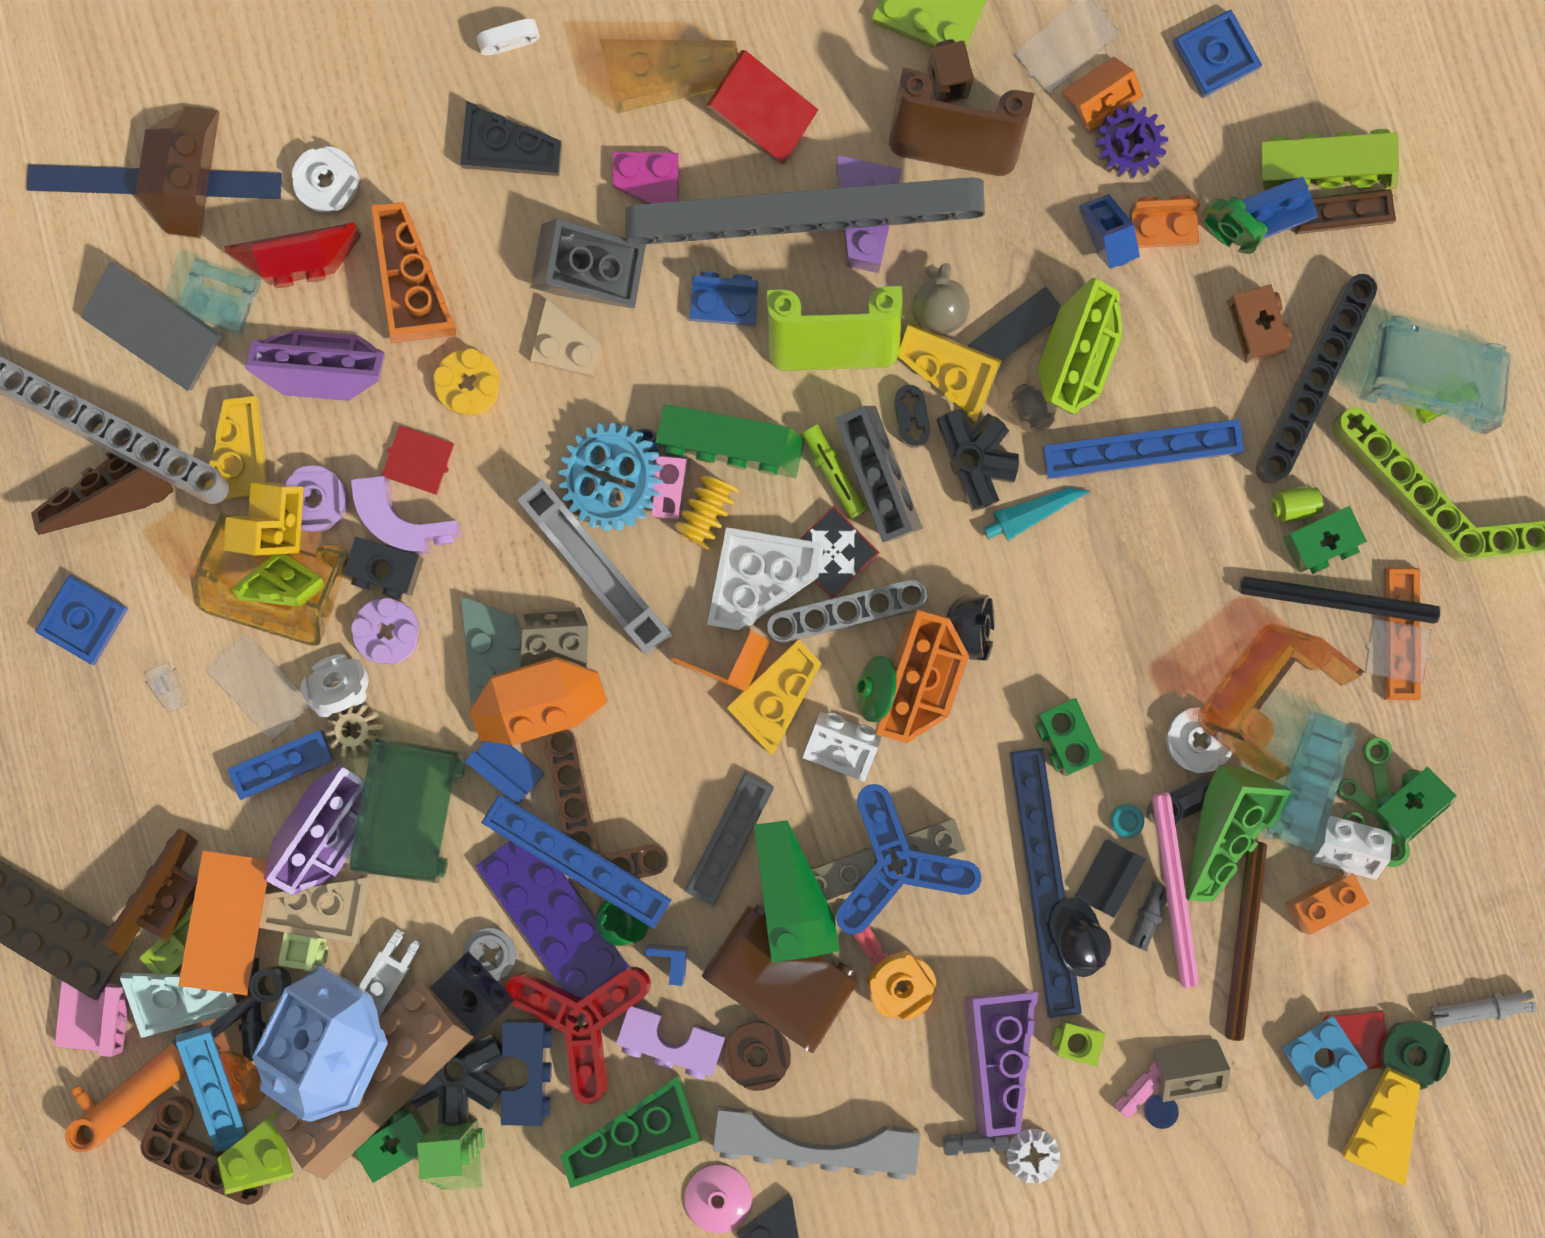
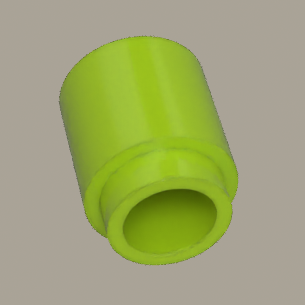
M1307 485L1277 490L1275 497L1271 498L1270 507L1273 516L1278 517L1281 523L1314 518L1316 514L1322 513L1323 499L1317 487L1311 488Z

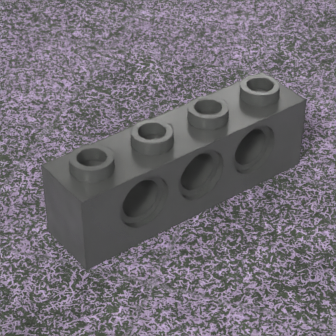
M863 406L835 418L882 542L894 541L923 529L876 406Z

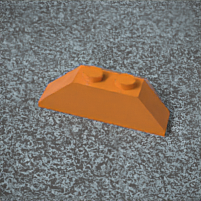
M917 608L903 629L892 661L897 679L895 698L888 714L881 721L877 722L876 735L909 743L916 736L928 731L948 718L969 658L949 617Z
M553 657L491 676L475 703L470 707L469 712L480 741L515 745L578 726L605 705L607 698L598 671L590 668L587 669L559 657Z

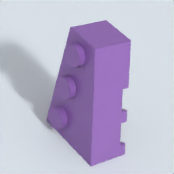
M837 155L836 169L839 188L899 183L902 169ZM889 225L843 229L847 267L879 273Z

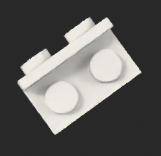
M820 712L803 758L865 782L878 750L881 736L876 735L875 730L870 726L863 724L855 725L847 722L836 713L826 714Z
M1329 815L1325 820L1324 835L1312 851L1311 862L1376 880L1390 862L1392 833Z

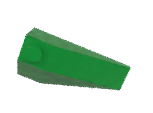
M788 820L755 824L754 830L772 963L839 952L834 914Z

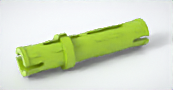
M819 424L803 432L801 436L816 459L813 461L816 468L820 466L834 493L846 510L849 519L852 520L866 512L868 508L864 505L852 481L837 458L839 455L837 449H832ZM819 445L822 447V449H823L824 453L826 454L828 460L830 461L831 465L833 466V470H831V468H830V466L828 465V463H827L825 457L823 456L822 452L820 451V449H819V447H818ZM836 475H838L842 484L847 490L849 496L851 497L850 500L848 499L840 483L838 482Z

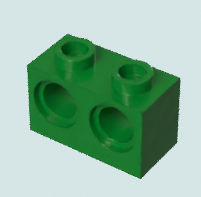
M1076 698L1036 715L1039 722L1034 723L1035 729L1041 741L1047 740L1052 753H1049L1048 757L1056 772L1061 771L1063 776H1068L1104 759ZM1056 714L1064 715L1068 721L1067 729L1062 733L1056 732L1051 725L1052 718ZM1071 744L1077 745L1082 752L1081 759L1077 763L1069 762L1065 755L1067 747Z

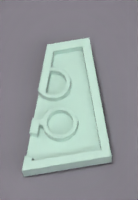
M122 973L120 977L141 1038L218 1018L239 1002L238 996L233 993L178 986L180 975Z

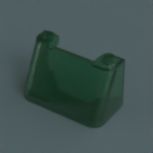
M374 738L370 750L351 852V871L430 883H439V878L445 877L448 858L443 857L441 846L452 786L457 778H463L466 759L461 758L462 751L387 738Z

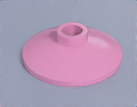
M713 1164L700 1169L692 1176L687 1184L684 1200L689 1217L698 1227L712 1233H724L735 1229L745 1220L751 1208L752 1195L747 1180L738 1170L728 1165ZM715 1195L722 1196L724 1204L719 1207L714 1206L711 1202L712 1197Z

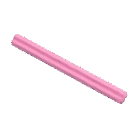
M1162 792L1152 796L1179 981L1183 988L1197 986L1199 980L1172 800L1169 793Z

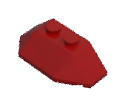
M350 222L337 226L226 245L224 249L225 253L232 260L270 286L286 288L293 286L294 281L306 279L307 282H318L325 280L326 275L335 274L361 237V233L355 222Z

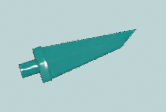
M1067 488L1003 510L999 509L993 512L996 522L983 527L984 534L987 539L1003 533L1007 541L1014 539L1018 534L1090 491Z

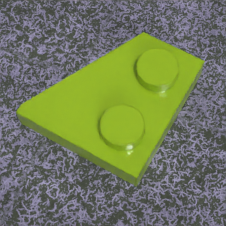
M274 554L235 584L231 590L234 597L238 600L301 607L322 590L325 585L322 577L288 555Z

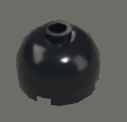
M964 595L956 599L947 612L946 617L950 618L970 660L987 661L991 655L993 641H988L990 629L994 630L995 619L992 598H988L989 595Z

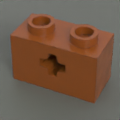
M1272 284L1234 294L1227 301L1245 363L1284 353L1291 347L1289 342H1292V333L1289 325L1283 323L1280 313L1282 311V301L1279 293L1273 291ZM1259 318L1260 321H1266L1268 325L1264 328L1263 325H1257L1256 320Z

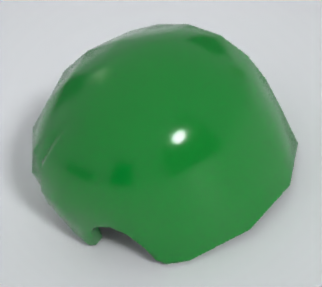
M608 900L603 901L598 908L596 916L597 930L600 936L610 945L630 946L645 938L649 928L647 924Z

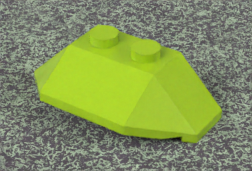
M1091 278L1060 307L1037 368L1046 401L1069 414H1076L1080 411L1079 409L1090 404L1101 395L1123 336L1121 311L1118 304L1120 293L1097 278Z

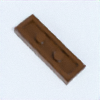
M1392 189L1312 198L1318 217L1295 226L1296 234L1393 224L1396 221Z

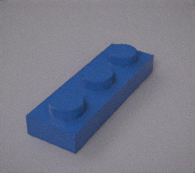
M318 730L227 770L239 800H243L335 760L323 730Z

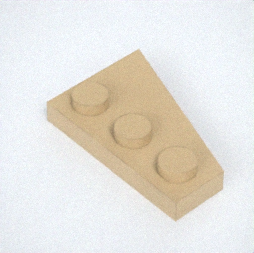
M371 877L314 886L301 890L300 893L295 895L285 891L265 894L259 928L359 944Z

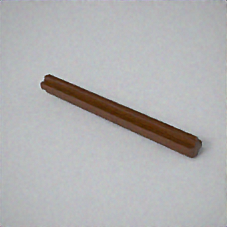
M1257 842L1256 848L1252 852L1247 850L1225 1028V1037L1234 1041H1243L1245 1036L1267 844L1264 842Z

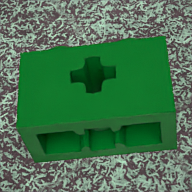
M1350 506L1283 537L1299 572L1310 569L1312 574L1330 567L1328 560L1339 555L1341 560H1344L1359 553L1358 546L1367 542ZM1330 537L1332 543L1322 548L1320 541Z
M1428 766L1421 773L1417 770L1411 772L1402 781L1404 787L1398 793L1394 794L1390 791L1377 803L1379 809L1375 818L1392 833L1403 847L1452 806L1457 797ZM1408 800L1411 802L1418 800L1420 802L1419 808L1414 806L1409 810L1406 807Z
M405 1108L394 1113L388 1119L390 1124L380 1130L377 1129L354 1151L372 1183L418 1156L417 1143L429 1132V1129L416 1108L408 1113ZM398 1137L400 1143L396 1147L391 1146L388 1148L386 1142L390 1138Z

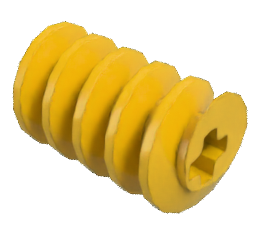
M702 476L700 481L706 488L695 487L694 493L700 500H688L687 504L693 512L683 510L681 516L687 523L676 522L675 528L688 541L705 550H709L710 548L703 542L704 538L712 540L716 538L709 530L710 527H722L716 516H728L727 511L722 506L723 504L734 505L735 502L729 496V493L740 494V491L718 478Z

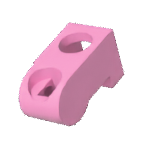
M662 456L656 458L655 465L663 466V469L655 472V477L662 479L663 483L654 485V489L661 495L653 497L655 507L652 509V517L679 520L687 459Z

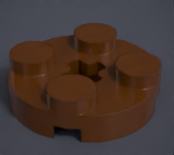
M754 1021L739 1026L729 1036L724 1048L723 1059L726 1071L733 1080L746 1089L761 1091L772 1088L785 1076L790 1065L791 1052L789 1043L781 1032L768 1023ZM753 1047H759L760 1051H766L767 1057L762 1058L761 1065H755L754 1060H748L747 1054L752 1053Z

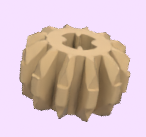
M362 704L358 711L357 706L352 705L347 708V712L343 710L336 713L339 719L332 717L327 719L329 724L335 725V730H327L325 735L328 737L336 736V739L331 742L330 747L331 749H336L342 745L340 750V756L347 757L352 750V755L355 759L361 758V747L367 754H372L374 750L369 742L380 744L382 741L380 737L373 735L374 731L383 730L382 724H372L379 717V714L372 712L367 715L369 709L367 704ZM350 724L361 726V730H357V732L361 733L359 737L348 735V731H351L348 728Z

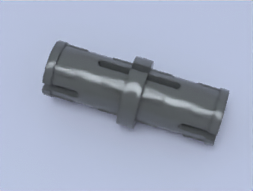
M1156 882L1152 883L1143 908H1139L1137 911L1139 917L1127 941L1128 944L1146 952L1157 924L1161 925L1163 921L1161 915L1167 903L1166 889L1163 885Z

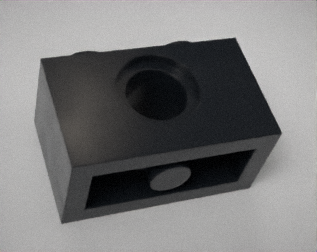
M355 537L343 575L352 578L351 585L370 590L371 584L384 588L382 594L401 600L403 594L413 595L424 559L419 555ZM387 561L390 564V573L385 578H377L375 574L376 566L380 562Z
M469 951L430 987L475 1037L514 1001V998L496 981L483 967L481 962Z

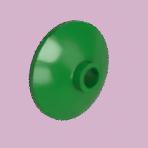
M884 656L873 657L864 667L856 684L859 711L862 717L869 722L881 721L890 711L895 698L897 685L895 668L891 660Z

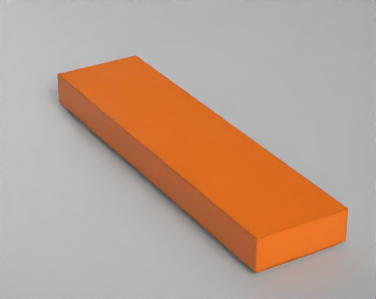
M1384 568V597L1420 603V568ZM1384 616V700H1421L1419 621Z

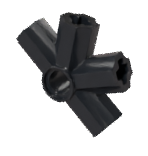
M964 409L954 410L938 417L936 422L951 458V469L959 478L971 512L997 503L999 498L992 480L1014 483L1019 467V454L995 450L1010 430L1005 426L1004 422L989 413L985 415L973 431ZM962 453L970 454L975 461L974 467L963 465L960 455Z
M494 1033L460 1050L409 1099L417 1109L439 1097L438 1122L445 1124L468 1122L469 1098L490 1110L505 1086L504 1082L485 1071L506 1059V1057H502V1046ZM456 1062L460 1064L463 1070L461 1078L453 1079L448 1075V1063Z

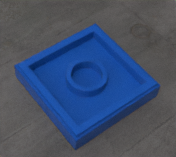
M1231 9L1174 38L1172 42L1203 98L1259 70L1262 66Z
M68 575L35 632L87 663L95 665L129 608L76 577Z

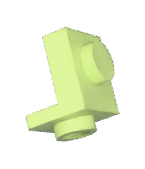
M284 932L278 966L314 972L319 966H325L329 954V948L325 946L327 939Z

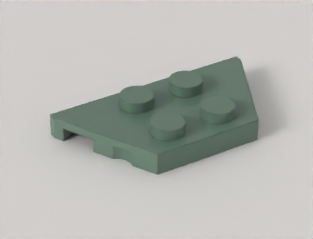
M461 598L472 705L491 676L520 667V636L515 625L514 615L468 598Z

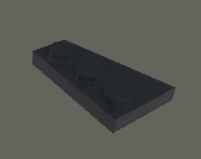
M466 101L460 163L462 168L550 176L560 175L561 140L528 126H521L505 119L502 115L488 112L479 108L476 104Z

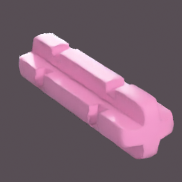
M1155 1060L1148 1067L1150 1071L1147 1074L1143 1072L1126 1091L1128 1095L1126 1097L1122 1096L1115 1103L1116 1109L1126 1118H1130L1138 1110L1136 1108L1137 1104L1142 1105L1159 1086L1157 1082L1160 1080L1161 1074Z

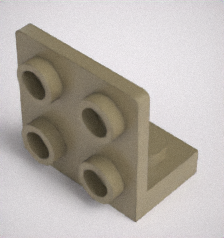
M581 607L515 611V625L520 636V667L559 657L587 668L588 624Z

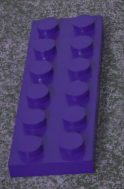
M511 841L475 866L558 984L567 993L583 999L621 971L631 967L618 948L610 945L600 936L596 926V917L566 875ZM581 1013L580 1015H581L582 1018L585 1020V1016H586V1015H584L583 1013Z

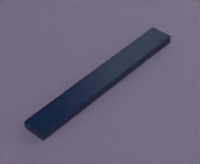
M1043 748L1009 752L1047 1017L1055 1018L1082 1014L1077 976L1070 973L1064 966L1050 929L1051 913L1055 906L1065 899L1044 750Z

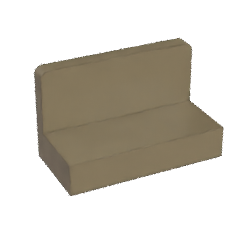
M1216 1039L1154 1049L1153 1057L1161 1074L1158 1092L1162 1102L1227 1091L1231 1069Z

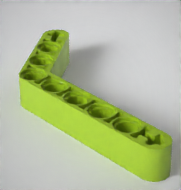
M1358 407L1349 408L1334 420L1333 432L1336 437L1452 559L1461 562L1545 553V521L1476 528L1365 410ZM1351 419L1356 422L1352 430L1347 427ZM1365 431L1368 433V435L1362 438L1361 440L1357 439L1358 437L1363 435L1362 433H1364ZM1369 441H1374L1380 446L1379 456H1374L1369 452ZM1392 465H1397L1402 469L1403 478L1401 481L1396 480L1392 476ZM1415 489H1420L1424 492L1426 496L1424 505L1419 504L1414 499ZM1439 513H1443L1448 518L1449 524L1447 529H1443L1438 525L1437 515ZM1528 530L1536 535L1537 542L1534 547L1529 545L1526 540ZM1495 534L1500 535L1504 540L1502 550L1494 546L1493 537ZM1462 537L1467 538L1471 543V551L1469 553H1465L1460 547Z

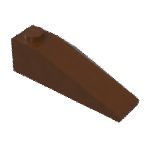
M130 438L124 440L121 446L126 444ZM108 451L105 453L108 459L95 470L88 467L81 472L83 477L72 488H61L31 512L34 529L38 535L143 509L153 503L163 501L170 493L174 492L172 485ZM153 452L148 460L153 459L157 455L156 452Z

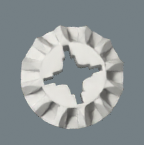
M1026 1129L1016 1134L1010 1141L1006 1153L1007 1163L1011 1172L1018 1179L1025 1183L1040 1184L1052 1178L1060 1166V1149L1055 1139L1047 1132L1040 1129ZM1030 1143L1033 1144L1038 1153H1048V1155H1043L1042 1158L1038 1159V1170H1035L1030 1161L1020 1160L1030 1154Z

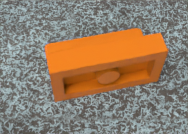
M1116 57L1109 59L1062 91L1063 97L1076 107L1082 125L1088 131L1104 123L1103 121L1107 115L1113 117L1117 108L1123 110L1143 97L1135 71Z

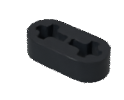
M905 385L897 391L894 398L899 434L902 442L907 447L919 448L927 442L930 436L923 392L918 387ZM907 392H910L913 398H918V401L913 405L914 414H909L907 404H901L900 400L904 399ZM915 419L917 429H923L924 431L920 435L919 441H914L912 436L906 435V432L911 429L910 420Z

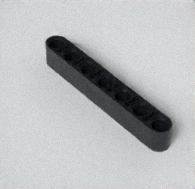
M1357 274L1341 288L1257 461L1256 474L1261 481L1268 484L1276 483L1291 472L1376 296L1377 283L1370 275ZM1353 285L1360 286L1364 290L1365 296L1363 299L1357 298L1353 294ZM1338 314H1344L1349 317L1351 322L1350 328L1340 325ZM1324 343H1330L1335 346L1337 351L1336 357H1330L1325 353ZM1310 372H1316L1321 375L1323 379L1322 386L1312 384ZM1296 401H1302L1307 404L1309 409L1307 416L1300 415L1295 407ZM1282 430H1288L1293 433L1295 438L1293 445H1287L1283 442L1281 438ZM1269 459L1276 460L1280 464L1281 470L1279 475L1269 472L1267 468Z

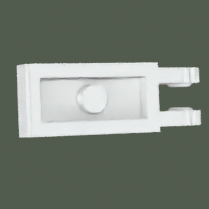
M396 929L384 950L379 952L359 985V988L372 995L378 1018L383 1015L411 968L409 967L410 963L422 944L415 939L407 948L402 961L394 958L391 954L401 943L404 932Z

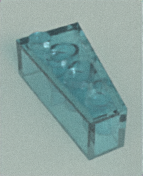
M1318 712L1310 713L1284 786H1287L1292 791L1279 818L1271 828H1268L1265 838L1302 852L1319 854L1336 792L1345 773L1344 765L1346 758L1352 752L1356 742V736L1353 735L1355 726Z

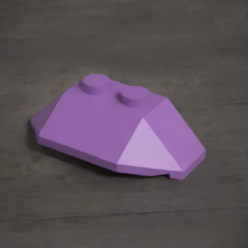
M290 330L272 335L265 340L257 339L252 341L245 367L246 370L282 395L349 401L379 381L385 355L382 350L376 349L370 342L359 335Z
M341 765L312 782L273 839L264 875L265 881L291 895L300 893L301 890L335 878L372 823L369 782Z

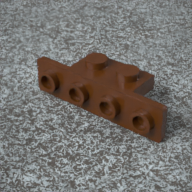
M178 828L175 834L169 838L164 850L154 865L148 869L144 880L136 892L129 897L124 910L109 927L107 935L102 941L103 945L119 955H123L141 927L164 941L168 940L194 900L197 878L181 870V867L198 843L195 838L181 828Z

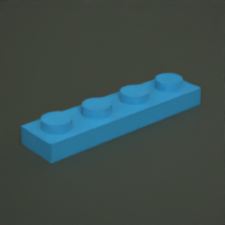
M210 1025L176 1035V1044L215 1153L231 1148L247 1135V1131Z

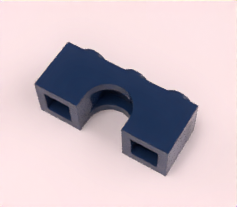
M506 1019L503 1022L502 1057H517L523 1060L528 1067L529 1077L524 1085L517 1087L505 1086L501 1091V1125L542 1126L545 1117H550L551 1096H545L546 1082L551 1083L552 1063L546 1062V1048H552L553 1034L552 1028H547V1023L539 1019Z

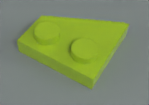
M278 1112L273 1113L218 1157L217 1164L225 1195L293 1177L294 1172L287 1145L271 1122L279 1115Z

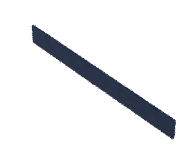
M28 165L27 191L135 194L139 168ZM210 171L206 197L281 199L282 173Z

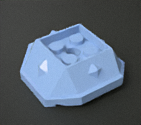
M319 966L314 972L309 973L300 981L284 989L272 1016L269 1017V1023L252 1057L261 1078L260 1091L300 1119L312 1122L341 1110L346 1111L358 1107L388 1043L383 1029H380L378 1013L372 995L331 969Z

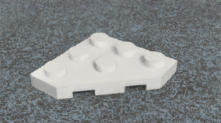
M726 527L707 625L744 631L818 578L824 545L818 542Z

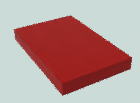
M746 50L740 51L706 104L707 107L779 164L786 162L819 110Z

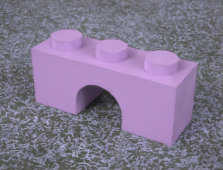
M638 1004L633 1005L627 1010L616 1045L622 1046L621 1052L638 1058L641 1057L642 1053L655 1057L653 1062L666 1068L672 1069L673 1064L686 1068V1074L695 1078L704 1079L705 1075L713 1076L726 1034L694 1024L689 1038L681 1044L673 1045L665 1042L659 1034L661 1012Z

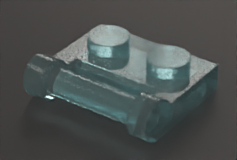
M196 258L191 267L179 306L203 322L242 334L253 299L260 287V278L252 275L248 277L210 266L207 261ZM205 277L243 290L241 296L237 297L200 284Z

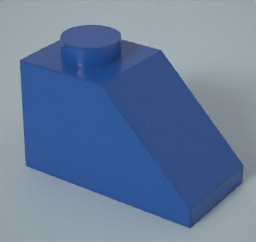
M1110 194L1079 205L1096 251L1109 269L1123 266L1129 261L1140 257L1134 224Z

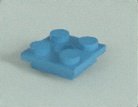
M1333 1015L1281 1047L1316 1100L1368 1068ZM1321 1048H1328L1333 1051V1060L1328 1065H1319L1315 1062V1053Z

